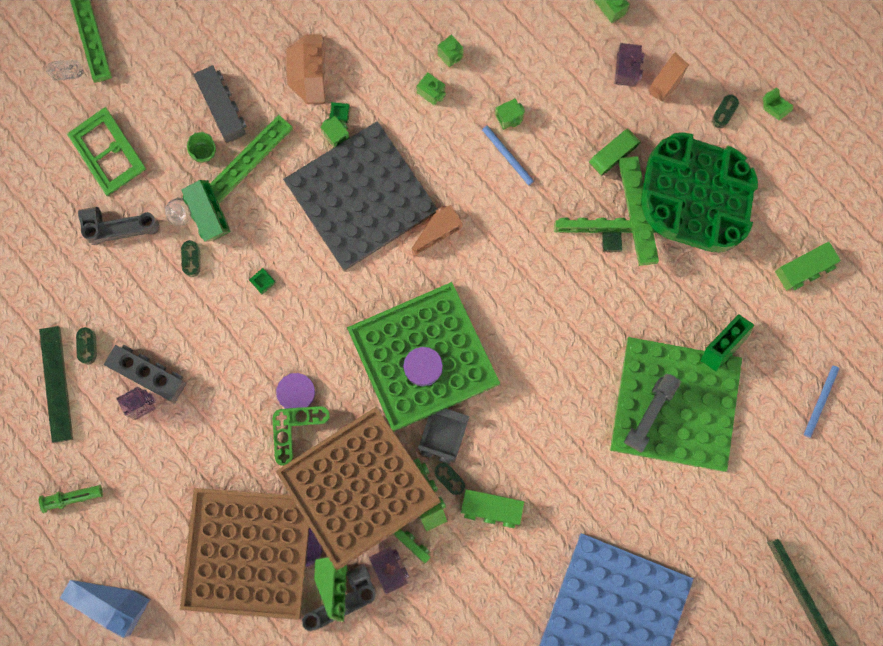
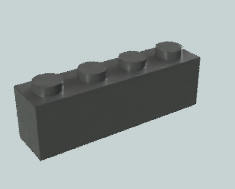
M212 65L194 73L193 76L225 142L229 143L246 135L244 130L247 127L243 117H238L236 112L239 109L235 101L231 102L229 99L232 95L228 86L223 87L221 81L224 78L220 70L216 71Z

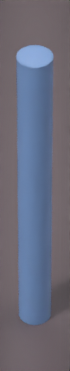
M488 125L482 129L485 135L527 185H531L534 180Z
M837 366L831 367L803 434L805 437L811 438L840 369Z

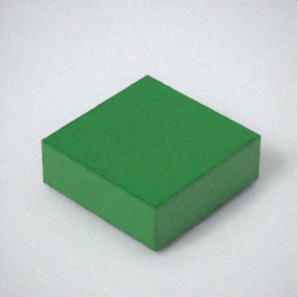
M331 102L329 118L336 116L339 121L342 119L344 123H348L350 104Z
M264 268L249 279L261 295L276 283Z

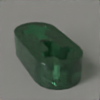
M727 95L723 98L712 117V123L715 127L723 128L728 124L739 105V100L736 96ZM731 101L732 106L728 110L726 109V106L728 102ZM721 114H725L722 122H719L718 119Z
M191 240L184 242L181 247L182 271L188 277H196L201 270L200 248L196 242ZM190 246H192L195 249L192 250V257H190L189 252L186 251V249H189ZM190 261H192L193 266L196 267L192 269V272H190L187 269L190 267Z
M84 327L76 333L77 359L86 365L95 362L97 347L95 332ZM85 332H87L90 335V337L87 338V344L86 341L82 338V336H85ZM86 348L87 352L91 354V356H88L87 360L82 357L86 354Z
M440 463L435 467L434 473L436 478L452 495L457 496L464 492L465 482L450 465ZM440 467L443 469L446 467L448 469L447 474L450 476L449 479H447L444 475H442L441 477L438 475L440 472ZM451 479L455 483H461V491L452 490L453 485L450 482Z

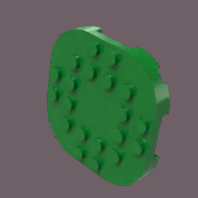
M674 133L661 140L648 158L641 197L643 214L649 225L658 234L667 239L709 252L731 250L749 235L753 226L750 218L754 192L758 189L754 167L750 168L749 164L745 161L747 157L731 146H727L724 149L693 139L694 134Z

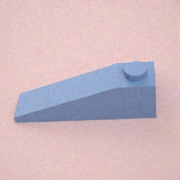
M75 580L69 581L60 599L95 622L123 638L131 635L150 599L134 590Z

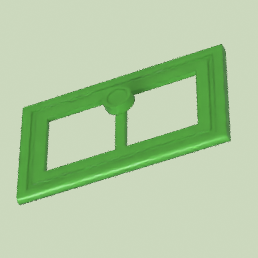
M106 107L67 133L106 196H109L146 170L141 159ZM104 122L116 141L112 142L108 149L94 158L81 137ZM122 149L132 167L110 182L97 161L111 151L118 153Z

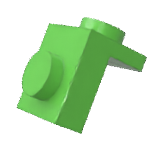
M777 87L766 93L763 97V109L779 121L793 111V105L780 97V90Z

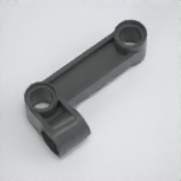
M99 207L78 211L81 234L92 245L137 235L155 234L159 230V222L149 212L138 216L102 222V214ZM148 221H152L151 225L145 226ZM96 231L94 236L89 237L90 233Z
M665 374L657 380L652 389V393L655 396L636 429L631 428L624 440L625 444L640 453L643 452L650 439L646 435L665 400L668 402L672 400L681 384L678 378Z
M364 563L346 572L354 591L345 595L344 616L370 604L376 598V590ZM364 589L372 591L373 596L370 600L362 598V591ZM322 606L307 613L302 619V626L307 631H315L335 620L329 618L325 606ZM309 616L316 617L317 625L315 627H310L307 624Z

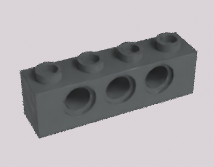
M115 344L103 365L172 403H176L187 384L182 381L183 376L175 372L169 374L165 371L167 368L156 362L154 366L149 363L150 359L142 354L136 356L132 354L133 349L124 344L122 347ZM133 359V365L127 368V361ZM146 368H150V374L147 377H143V371ZM166 377V384L164 386H160V379Z

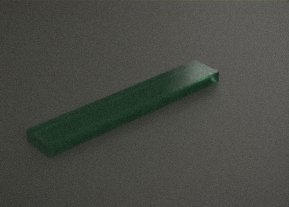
M55 326L39 329L52 443L73 440L61 328Z
M780 539L768 541L767 544L822 645L838 646Z

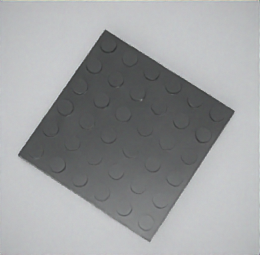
M378 121L283 179L343 271L428 219L437 210V207Z

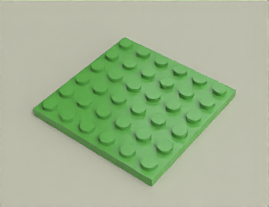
M452 282L347 327L393 432L500 385L498 377ZM415 348H431L441 357L443 365L442 374L431 385H415L405 375L404 360L408 353Z
M628 337L610 451L727 472L742 358L731 356L715 372L700 361L705 352L703 350ZM665 374H670L678 378L681 384L670 402L665 400L646 435L650 437L649 442L643 452L640 453L625 444L624 440L631 428L636 429L655 396L652 393V389L657 380Z

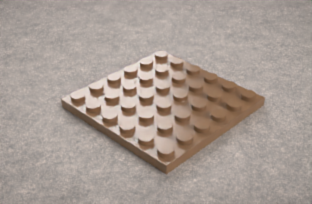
M376 407L276 471L337 571L440 503L439 498Z
M194 488L180 610L301 619L310 527L290 495Z

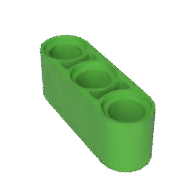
M627 128L595 154L589 163L603 176L619 163L620 158H625L641 141Z

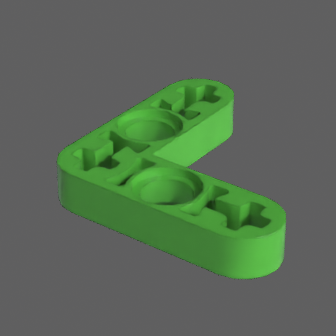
M326 407L286 408L274 412L272 418L274 454L277 464L284 466L293 460L292 426L326 423L330 418V412ZM319 409L326 413L323 421H320L319 417H313V422H310L311 415L309 410H313L312 414L319 413ZM304 411L307 414V419L304 422H299L296 419L297 412ZM280 412H283L285 416L287 415V419L284 420V426L288 425V429L282 428L277 430V426H281V421L277 420ZM282 431L288 434V441L285 443H281L278 440V434ZM289 445V448H285V454L289 455V458L286 459V462H283V459H279V455H282L283 450L282 448L278 449V446Z

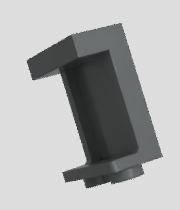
M446 408L429 416L418 446V451H421L420 455L427 458H432V455L439 457L440 462L449 465L451 462L455 463L469 416Z

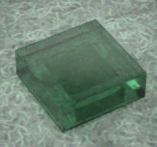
M602 232V252H621V232Z

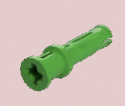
M101 485L67 493L59 491L54 495L46 497L42 495L39 496L40 510L42 513H47L48 510L55 508L64 509L68 504L103 497V490Z

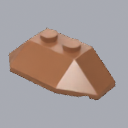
M323 34L304 35L286 49L287 85L306 104H325Z

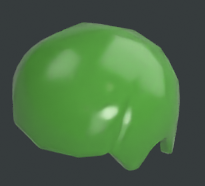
M197 132L189 137L187 150L194 161L204 163L209 162L215 156L216 145L211 135Z

